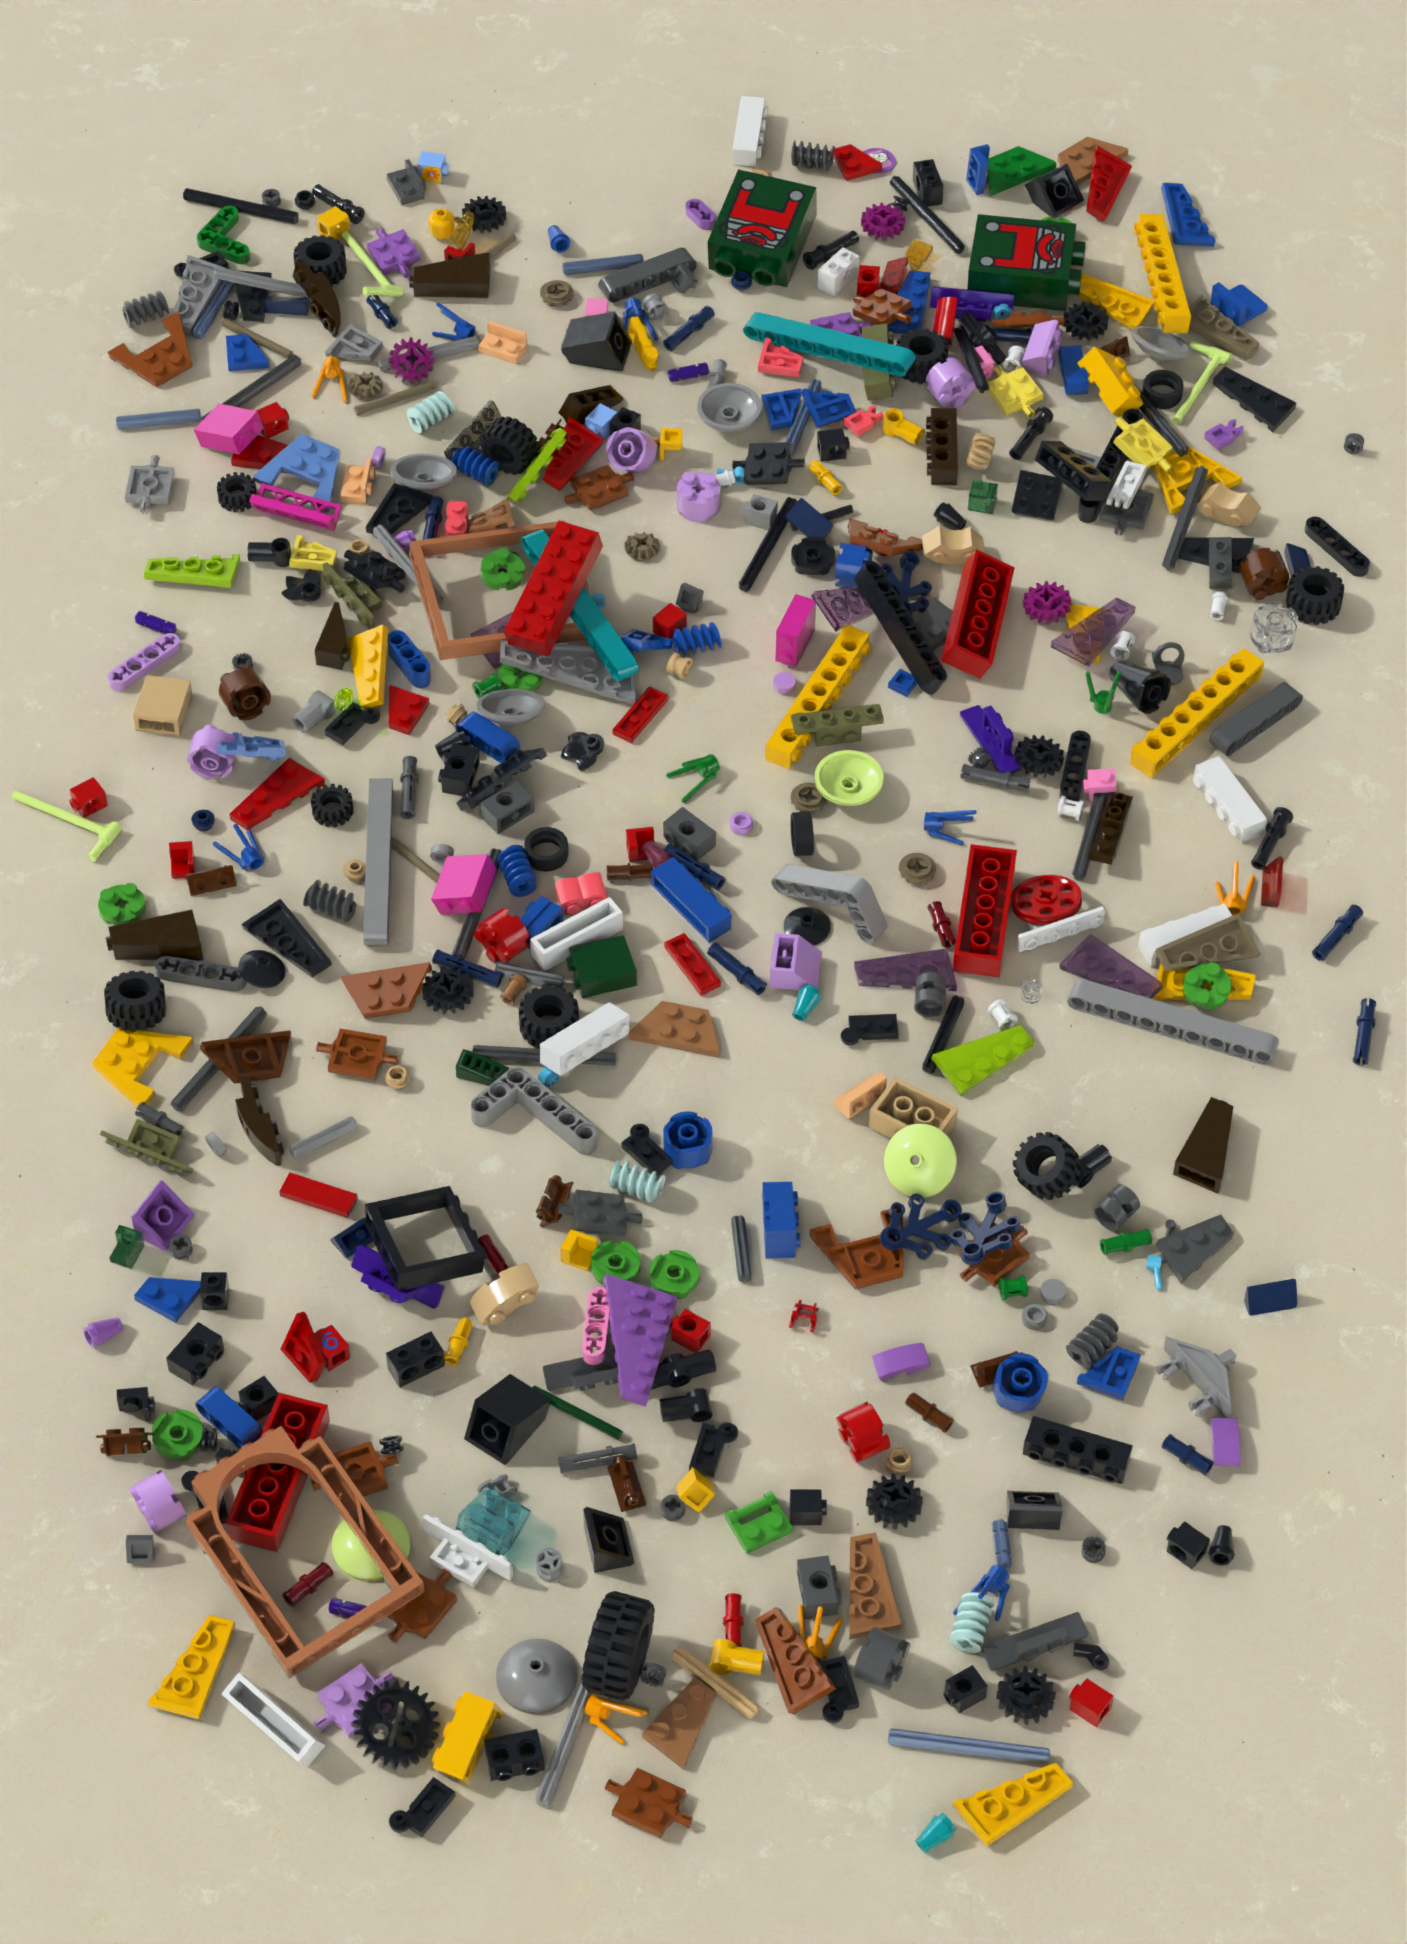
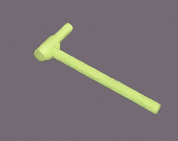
M344 231L342 233L343 239L381 284L380 287H363V294L380 295L381 297H401L403 294L402 286L390 284L348 231Z
M1191 341L1190 347L1192 350L1208 355L1211 361L1174 416L1173 422L1175 424L1181 423L1219 364H1228L1232 353Z
M17 790L13 792L12 798L97 833L99 842L88 855L91 861H96L104 849L110 846L122 830L121 825L113 821L102 826Z

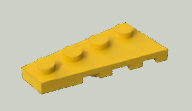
M1160 962L1152 999L1157 1001L1186 1000L1183 994L1184 978L1191 968L1165 972ZM1222 968L1231 980V991L1228 1000H1251L1256 975ZM1203 983V986L1201 988H1206L1208 991H1211L1212 985L1209 983Z

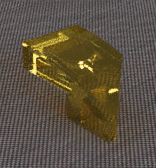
M468 210L463 217L457 216L454 218L458 225L448 240L456 248L462 250L467 243L473 225L474 214Z
M916 239L912 241L910 247L905 252V258L912 271H918L933 251L932 245Z

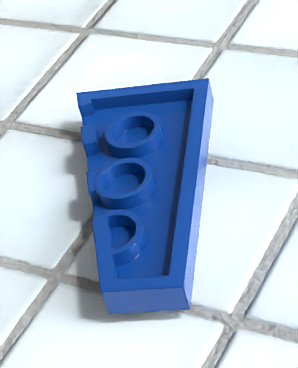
M1163 183L1161 190L1174 244L1214 247L1216 240L1213 236L1209 235V228L1206 223H1202L1200 219L1201 214L1198 209L1192 206L1193 201L1184 185Z
M909 271L897 295L911 300L912 308L905 312V314L911 316V321L908 324L902 321L892 322L887 326L889 332L907 334L909 330L915 331L919 328L922 330L931 272Z

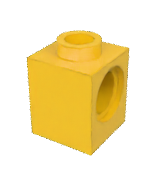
M336 206L316 217L318 233L320 235H325V237L331 236L335 240L342 237L344 231L350 232L349 216Z

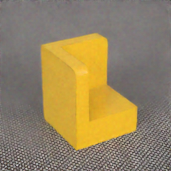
M661 428L660 461H664L665 450H682L683 429Z
M570 1229L560 1248L561 1262L589 1271L591 1268V1256L594 1249L598 1246V1239Z
M693 1467L676 1486L679 1499L698 1513L716 1494L712 1481Z

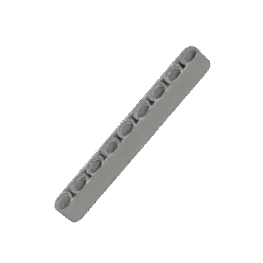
M392 778L369 779L363 925L364 945H388L391 869L390 839L392 836L393 810Z
M1077 979L1074 982L1067 1000V1004L1074 1010L1261 1065H1269L1273 1062L1279 1045L1278 1038L1270 1033L1085 979Z

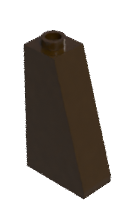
M481 253L414 267V275H410L409 286L414 290V297L489 298L490 253Z
M192 909L108 927L110 936L106 937L108 951L113 950L115 960H157L163 956L195 961L204 960Z
M1210 1098L1175 1161L1173 1175L1217 1194L1219 1193L1234 1106L1223 1100Z

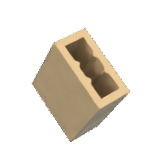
M146 675L133 714L135 729L138 731L180 736L192 698L190 680Z

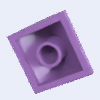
M160 1180L131 1218L136 1237L163 1251H167L171 1238L179 1235L195 1214L163 1180Z

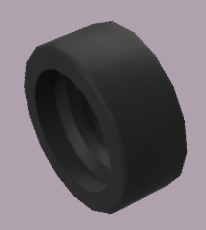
M1169 370L1152 371L1146 375L1143 381L1142 393L1155 408L1169 409L1179 404L1182 399L1183 380L1179 375ZM1157 385H1165L1171 387L1174 391L1168 394H1161L1151 388Z
M810 811L793 812L790 821L794 856L813 855L814 832Z
M537 828L528 834L524 842L525 853L528 856L531 867L538 871H554L561 868L567 861L569 855L567 837L556 828ZM547 842L560 847L557 853L550 856L538 855L533 851L536 845Z

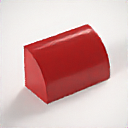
M943 297L937 300L933 331L938 332V335H942L944 340H947L948 345H952L958 308L957 297Z

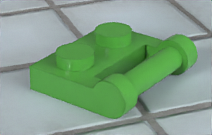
M772 1491L765 1493L763 1498L735 1511L731 1509L724 1512L727 1523L746 1554L793 1533V1527L779 1506ZM766 1507L771 1511L743 1525L738 1521Z

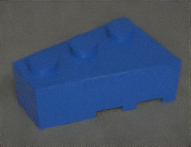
M792 1181L762 1182L765 1258H795V1250L800 1248V1233H796V1227H799V1212H795L794 1206H798V1193L793 1191Z

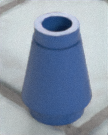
M557 225L550 226L548 228L551 248L559 253L565 252L569 248L570 238Z

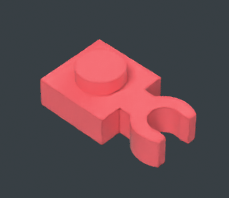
M873 405L865 413L859 410L844 418V425L858 437L874 428V423L881 422L883 420V412L875 414L876 406Z

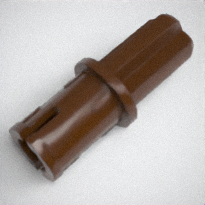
M630 863L617 866L607 865V880L628 879V881H631V878H651L653 867L652 865L630 866Z
M916 1393L910 1394L905 1401L909 1408L922 1416L923 1421L928 1420L944 1433L950 1429L954 1422L953 1418L937 1409L935 1403L930 1404Z

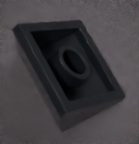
M1007 1491L1008 1528L1060 1530L1062 1502L1059 1492Z
M585 1507L583 1509L584 1530L594 1573L633 1565L634 1559L624 1518Z

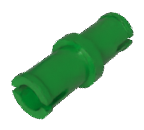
M1149 1229L1133 1233L1122 1232L1120 1236L1101 1239L1100 1249L1103 1255L1122 1250L1128 1252L1132 1248L1152 1244V1236Z

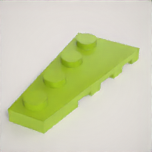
M558 428L549 436L551 440H548L539 450L540 455L531 461L526 469V474L519 478L506 499L514 503L517 500L520 502L528 492L525 490L529 483L534 484L541 474L538 471L542 466H548L553 459V456H551L555 449L559 450L566 442L564 436L567 432Z
M232 554V558L222 559L221 555H212V559L199 560L198 556L189 557L184 561H179L177 557L148 559L144 570V579L231 588L240 563V554Z
M1019 1025L933 1054L931 1059L961 1096L1033 1048L1036 1043L1025 1029Z

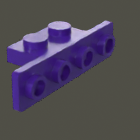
M936 286L931 288V308H936L937 300L940 298H958L956 319H961L964 314L971 312L977 321H986L991 319L994 307L1000 304H1007L1013 312L1014 294Z
M976 705L960 711L961 719L980 747H984L987 753H989L991 756L990 761L998 772L1005 773L1009 771L1012 774L1021 770L1018 768L1019 763L1014 762L1015 756L1011 752L1012 741L1014 740L1013 733L1010 728H1006L1000 713H996L991 705L983 709L980 705Z
M363 1244L357 1247L351 1267L363 1273L361 1282L367 1284L370 1290L378 1293L382 1292L396 1303H404L415 1299L433 1309L438 1307L445 1289L444 1285L433 1283L397 1291L379 1252Z

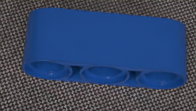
M1081 345L1060 347L1059 363L1066 395L1088 394L1087 371L1085 368H1080L1077 364L1083 358Z
M395 630L390 632L387 642L389 657L414 687L425 688L431 683V671L428 660L403 631Z
M472 711L455 727L458 732L464 731L471 745L479 748V750L500 763L507 761L513 752L520 749L518 740L512 734L477 712Z
M215 1386L195 1402L200 1414L237 1448L241 1449L245 1444L254 1443L260 1439L263 1429L259 1423L219 1387Z

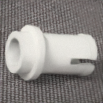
M724 470V473L716 475L720 487L726 485L731 487L735 483L732 471Z
M1216 592L1211 597L1212 607L1209 616L1211 619L1219 621L1224 618L1225 606L1229 600L1224 592Z

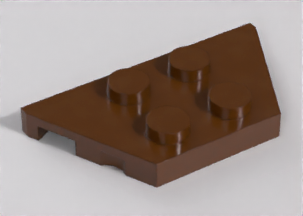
M291 1031L201 1042L200 1050L234 1084L240 1083V1078L249 1076L250 1081L280 1078Z

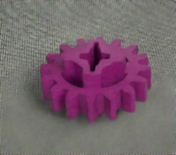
M880 203V206L872 204V209L866 207V212H862L861 226L863 227V232L868 231L869 237L875 235V239L882 237L883 240H886V237L889 236L891 239H894V234L899 236L900 232L904 231L905 216H903V211H898V206L892 208L890 203L887 206L883 203Z
M412 337L409 338L408 342L401 339V345L395 343V350H391L389 353L392 358H389L388 363L393 364L390 367V371H396L395 378L401 376L402 383L406 379H409L410 384H413L414 379L421 383L422 376L427 379L429 376L427 371L432 372L433 366L429 365L435 361L434 358H430L433 351H427L428 344L426 343L422 346L420 344L421 339H418L417 342H413ZM407 348V351H406L405 354H400V356H398V354H399L402 350H404V349ZM410 354L412 360L415 361L413 367L410 361L408 360ZM424 366L420 372L416 373L418 367Z
M1045 581L1042 586L1036 583V588L1029 587V593H1024L1023 608H1025L1026 615L1030 614V620L1037 618L1038 623L1046 620V623L1049 624L1050 620L1058 622L1059 616L1065 618V612H1070L1071 597L1069 590H1064V585L1057 587V582L1055 581L1052 585H1049L1048 581Z

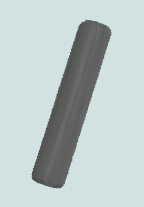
M500 962L495 967V971L502 973L504 978L510 979L515 974H519L528 983L546 985L548 987L556 985L558 989L563 987L564 976L560 974Z
M742 1215L733 1216L731 1218L738 1280L740 1282H749L752 1279L745 1218Z

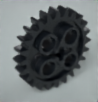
M395 1680L393 1687H390L389 1683L384 1681L382 1690L377 1685H374L372 1688L373 1694L366 1691L363 1695L366 1701H358L357 1706L362 1710H354L352 1714L358 1718V1720H354L351 1723L352 1727L358 1728L352 1737L361 1738L356 1747L361 1748L365 1746L366 1750L363 1756L374 1755L372 1759L373 1764L378 1759H381L382 1768H385L388 1762H392L393 1770H396L399 1762H401L406 1769L409 1766V1760L415 1765L418 1764V1755L426 1758L428 1752L425 1748L432 1750L435 1746L430 1739L434 1740L439 1736L437 1732L433 1731L440 1726L439 1722L433 1721L439 1715V1712H431L430 1709L434 1706L435 1702L426 1703L425 1699L428 1693L426 1692L420 1696L418 1694L420 1686L417 1685L413 1690H410L409 1681L403 1687H400L398 1680ZM383 1702L389 1703L393 1708V1712H382L380 1704ZM399 1702H403V1710L398 1721L399 1728L395 1733L393 1746L388 1747L389 1737L393 1729L392 1722L397 1715ZM406 1711H416L419 1719L416 1721L409 1720L406 1716ZM376 1728L382 1729L385 1732L386 1738H375L372 1730ZM399 1737H409L412 1745L409 1747L402 1746L399 1743Z

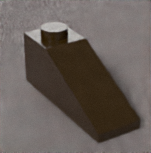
M611 385L569 393L558 413L564 418L566 423L568 418L571 417L580 424H585V418L600 403L611 409L621 403L624 398Z
M334 602L315 647L316 665L342 670L345 661H349L351 650L347 644L339 602Z

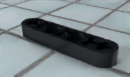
M1315 516L1307 519L1305 533L1352 575L1362 577L1368 573L1370 561L1364 554L1322 518ZM1333 538L1335 542L1330 543L1325 541L1324 539ZM1345 550L1348 551L1350 554L1342 555L1339 553V551Z
M1075 731L1070 737L1059 798L1065 796L1066 799L1077 802L1080 799L1091 743V736L1085 731ZM1079 740L1083 741L1081 748L1077 747ZM1079 756L1083 760L1080 762H1075L1071 759V757ZM1076 773L1079 775V778L1071 779L1067 775ZM1069 787H1073L1072 795L1068 794Z

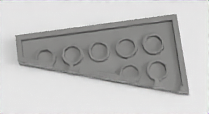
M507 640L500 641V663L631 705L635 703V675L619 682L615 681L591 646L555 644L549 657L509 645ZM630 651L635 658V652Z

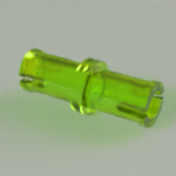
M345 687L344 690L341 688L336 693L334 707L338 711H342L344 708L345 711L352 704L353 692L350 688Z

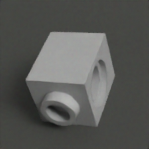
M753 494L750 501H747L743 508L745 524L769 530L777 516L778 501Z

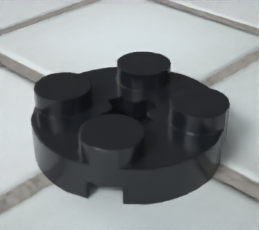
M806 537L801 539V543L795 544L792 547L791 562L798 574L826 575L834 565L835 550L832 545L830 547L826 544V540L823 538ZM811 554H815L816 557L812 558L810 556Z

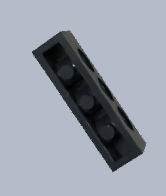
M1041 441L1035 458L1037 463L1084 500L1106 501L1113 482L1063 442Z
M1033 1416L1024 1441L1023 1455L1033 1460L1053 1463L1060 1468L1067 1467L1077 1470L1083 1475L1097 1476L1107 1482L1123 1484L1131 1459L1133 1445ZM1048 1443L1056 1444V1446H1050ZM1097 1458H1104L1106 1461H1100Z

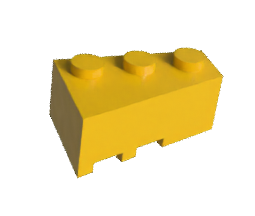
M1094 346L1077 363L1080 368H1085L1090 374L1088 380L1092 384L1094 382L1101 390L1098 393L1113 415L1122 417L1126 410H1138L1143 405L1140 397L1141 393L1135 387L1134 379L1126 368V362L1121 357H1115Z
M465 1691L463 1697L459 1696L455 1703L454 1712L456 1714L453 1721L448 1722L444 1729V1742L441 1748L438 1747L435 1750L432 1763H434L433 1768L437 1772L467 1784L482 1756L480 1751L483 1747L484 1739L491 1738L493 1734L490 1728L495 1717L501 1719L504 1711L496 1703Z

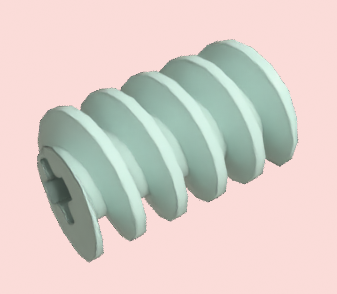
M437 391L434 395H430L427 399L422 400L421 403L410 407L407 410V419L411 428L415 432L421 433L422 429L427 430L429 425L434 426L435 421L440 422L442 417L447 418L449 413L453 414L455 407L451 399L444 392Z
M620 1159L616 1162L609 1180L611 1188L616 1189L618 1187L620 1192L628 1191V1194L631 1196L636 1194L638 1199L645 1198L649 1203L658 1199L665 1184V1175H662L657 1180L656 1171L647 1176V1168H644L639 1173L638 1164L629 1169V1161H626L623 1166L620 1165Z
M973 1592L966 1593L960 1598V1605L957 1609L958 1614L955 1616V1623L950 1634V1642L956 1649L966 1653H978L981 1651L979 1645L984 1642L983 1635L987 1632L985 1626L989 1624L987 1617L991 1616L992 1610L990 1608L994 1606V1600L987 1595L979 1599V1593Z

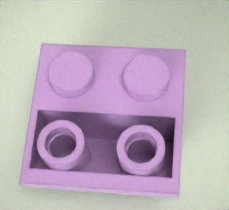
M1058 320L1034 325L1022 359V367L1027 372L1047 377L1049 369L1053 370L1056 361L1054 357L1055 352H1059L1062 345V339H1060L1061 329H1059Z
M775 933L770 968V988L799 990L808 984L818 989L822 951L800 935Z

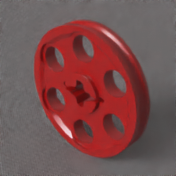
M1059 875L1035 876L1024 880L1014 888L1011 894L1012 910L1019 919L1025 922L1048 925L1072 917L1080 910L1082 906L1081 889L1076 882L1067 877ZM1070 890L1071 892L1064 893L1063 891ZM1071 904V906L1064 907L1062 905ZM1022 907H1031L1029 909H1021ZM1050 912L1051 914L1043 915L1042 913Z

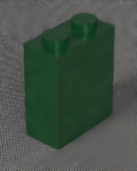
M624 935L569 948V957L566 958L567 968L569 972L573 971L572 981L574 989L580 991L582 998L637 986V971Z

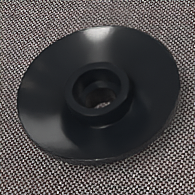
M812 907L795 909L784 920L785 934L800 935L812 945L823 942L828 937L831 929L830 920L827 915Z
M253 950L245 953L240 958L238 964L239 973L246 982L253 986L272 988L279 985L285 977L283 962L270 952Z

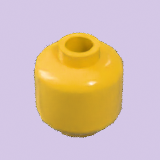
M442 208L432 211L428 216L430 234L440 240L447 239L455 232L453 213Z

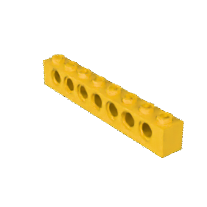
M1139 214L1138 222L1134 223V234L1137 235V246L1141 248L1140 256L1141 260H1144V272L1148 274L1147 284L1151 286V298L1155 300L1154 310L1158 312V324L1161 325L1163 333H1188L1191 314L1163 214Z
M847 624L844 626L766 743L765 760L790 769L794 762L799 761L802 750L805 746H809L813 733L794 734L791 715L832 709V704L834 701L839 700L843 687L849 685L853 672L859 670L863 657L868 656L872 647L870 633Z
M1244 648L1237 654L1234 653L1223 667H1218L1210 679L1207 678L1203 681L1201 687L1196 692L1192 691L1184 703L1178 704L1172 714L1164 717L1154 730L1151 729L1140 743L1134 744L1130 752L1132 754L1130 764L1153 778L1262 677L1265 661Z

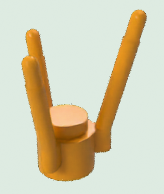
M330 356L324 360L323 368L320 371L319 378L311 395L312 398H315L324 376L329 379L339 376L343 401L345 403L348 401L343 377L344 370L340 368L341 362L338 358Z
M1238 861L1234 862L1232 892L1228 893L1225 899L1220 882H1215L1220 905L1225 904L1232 916L1238 913L1241 915L1243 912H1246V904L1255 880V876L1252 875L1242 899L1241 895L1237 893Z
M799 1605L798 1624L800 1637L818 1662L822 1661V1658L827 1659L828 1651L843 1619L838 1618L824 1645L823 1639L818 1637L823 1608L821 1606L818 1607L813 1634L805 1640L803 1605Z
M596 1694L590 1696L585 1706V1714L591 1716L589 1722L597 1725L620 1744H624V1740L605 1725L601 1719L607 1720L612 1710L637 1717L648 1715L647 1710L614 1702Z

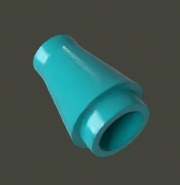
M808 984L799 989L792 1013L795 1019L805 1021L809 1013L821 1000L820 990Z
M941 1813L939 1816L935 1815L915 1842L924 1853H927L930 1849L952 1838V1833L957 1829L952 1821L944 1813Z

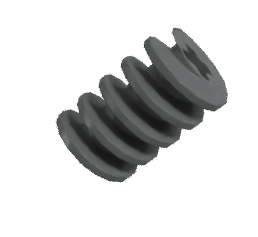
M794 140L791 152L792 165L796 166L800 162V166L805 167L807 163L808 168L812 169L815 164L817 170H820L823 165L824 170L828 171L833 164L835 146H832L831 150L828 151L827 145H824L823 149L820 150V146L817 143L813 149L811 142L808 143L807 147H804L803 141L800 142L799 146H796V141Z
M156 291L155 296L152 293L148 294L147 298L140 296L139 301L136 298L132 299L131 303L125 301L122 309L129 328L132 327L133 320L137 325H140V318L146 323L148 322L147 316L155 320V313H158L162 318L163 311L165 310L169 315L167 301L160 291Z
M316 880L309 887L303 901L305 907L309 906L313 910L317 909L320 913L326 912L328 916L334 915L336 919H342L344 922H349L356 910L353 893H349L345 897L346 891L342 889L337 894L336 886H333L329 891V884L324 883L321 887L320 880Z
M1098 1314L1094 1320L1090 1321L1088 1326L1084 1327L1082 1332L1077 1334L1075 1339L1070 1341L1069 1345H1066L1069 1356L1081 1366L1090 1368L1092 1362H1096L1099 1359L1098 1355H1103L1105 1349H1109L1112 1346L1111 1342L1115 1343L1118 1340L1116 1332L1119 1331L1116 1321L1106 1314Z

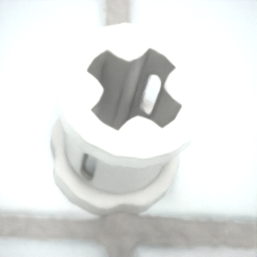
M1012 346L1009 349V356L1003 362L1005 371L1010 373L1022 367L1021 363L1025 349L1020 346Z
M1126 631L1118 632L1116 644L1110 650L1111 655L1117 660H1127L1130 656V648L1135 644V636Z
M1061 796L1057 816L1066 815L1080 821L1084 801L1080 800V802Z
M996 1000L988 1007L987 1012L992 1017L994 1016L1001 1031L1010 1029L1017 1023V1016L1010 1012L1005 1000Z

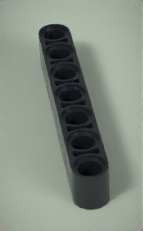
M1128 409L1122 416L1128 424L1137 423L1143 417L1142 413L1137 409ZM1118 425L1096 466L1097 470L1113 481L1111 485L1115 484L1128 458L1113 443L1115 438L1123 432ZM1080 497L1079 520L1084 523L1094 522L1106 501H1086Z
M871 560L866 561L854 577L856 585L919 687L927 694H935L947 679L945 669L880 565Z

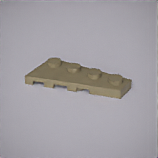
M1203 295L1189 306L1191 314L1189 330L1245 360L1249 359L1258 350L1259 342L1242 328H1237L1233 325V320L1229 317L1225 318L1221 315L1215 305H1209Z
M1239 913L1155 950L1165 972L1193 968L1197 965L1211 962L1219 964L1258 958L1261 955Z

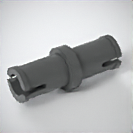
M141 1102L136 1108L138 1110L135 1111L136 1116L141 1117L151 1125L178 1136L181 1135L183 1126L168 1118L165 1112H158L145 1102Z

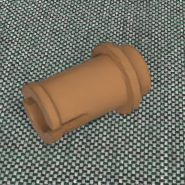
M519 974L510 977V983L500 995L502 1001L508 1005H513L520 992L524 991L527 987V980Z

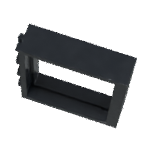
M450 1186L365 1204L364 1223L397 1291L483 1272L484 1260L487 1259L485 1248L481 1247L478 1243L477 1233L475 1229H471L468 1215L462 1211L459 1197L454 1195ZM445 1208L468 1253L406 1267L384 1221Z

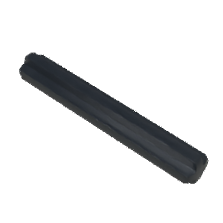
M957 995L952 997L922 1064L924 1072L930 1074L935 1072L937 1065L931 1057L933 1054L944 1051L963 1009L965 1001L963 997Z

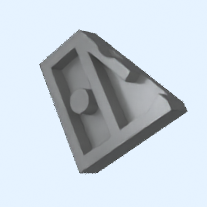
M349 324L325 351L326 357L333 356L338 359L372 361L384 346L382 341Z

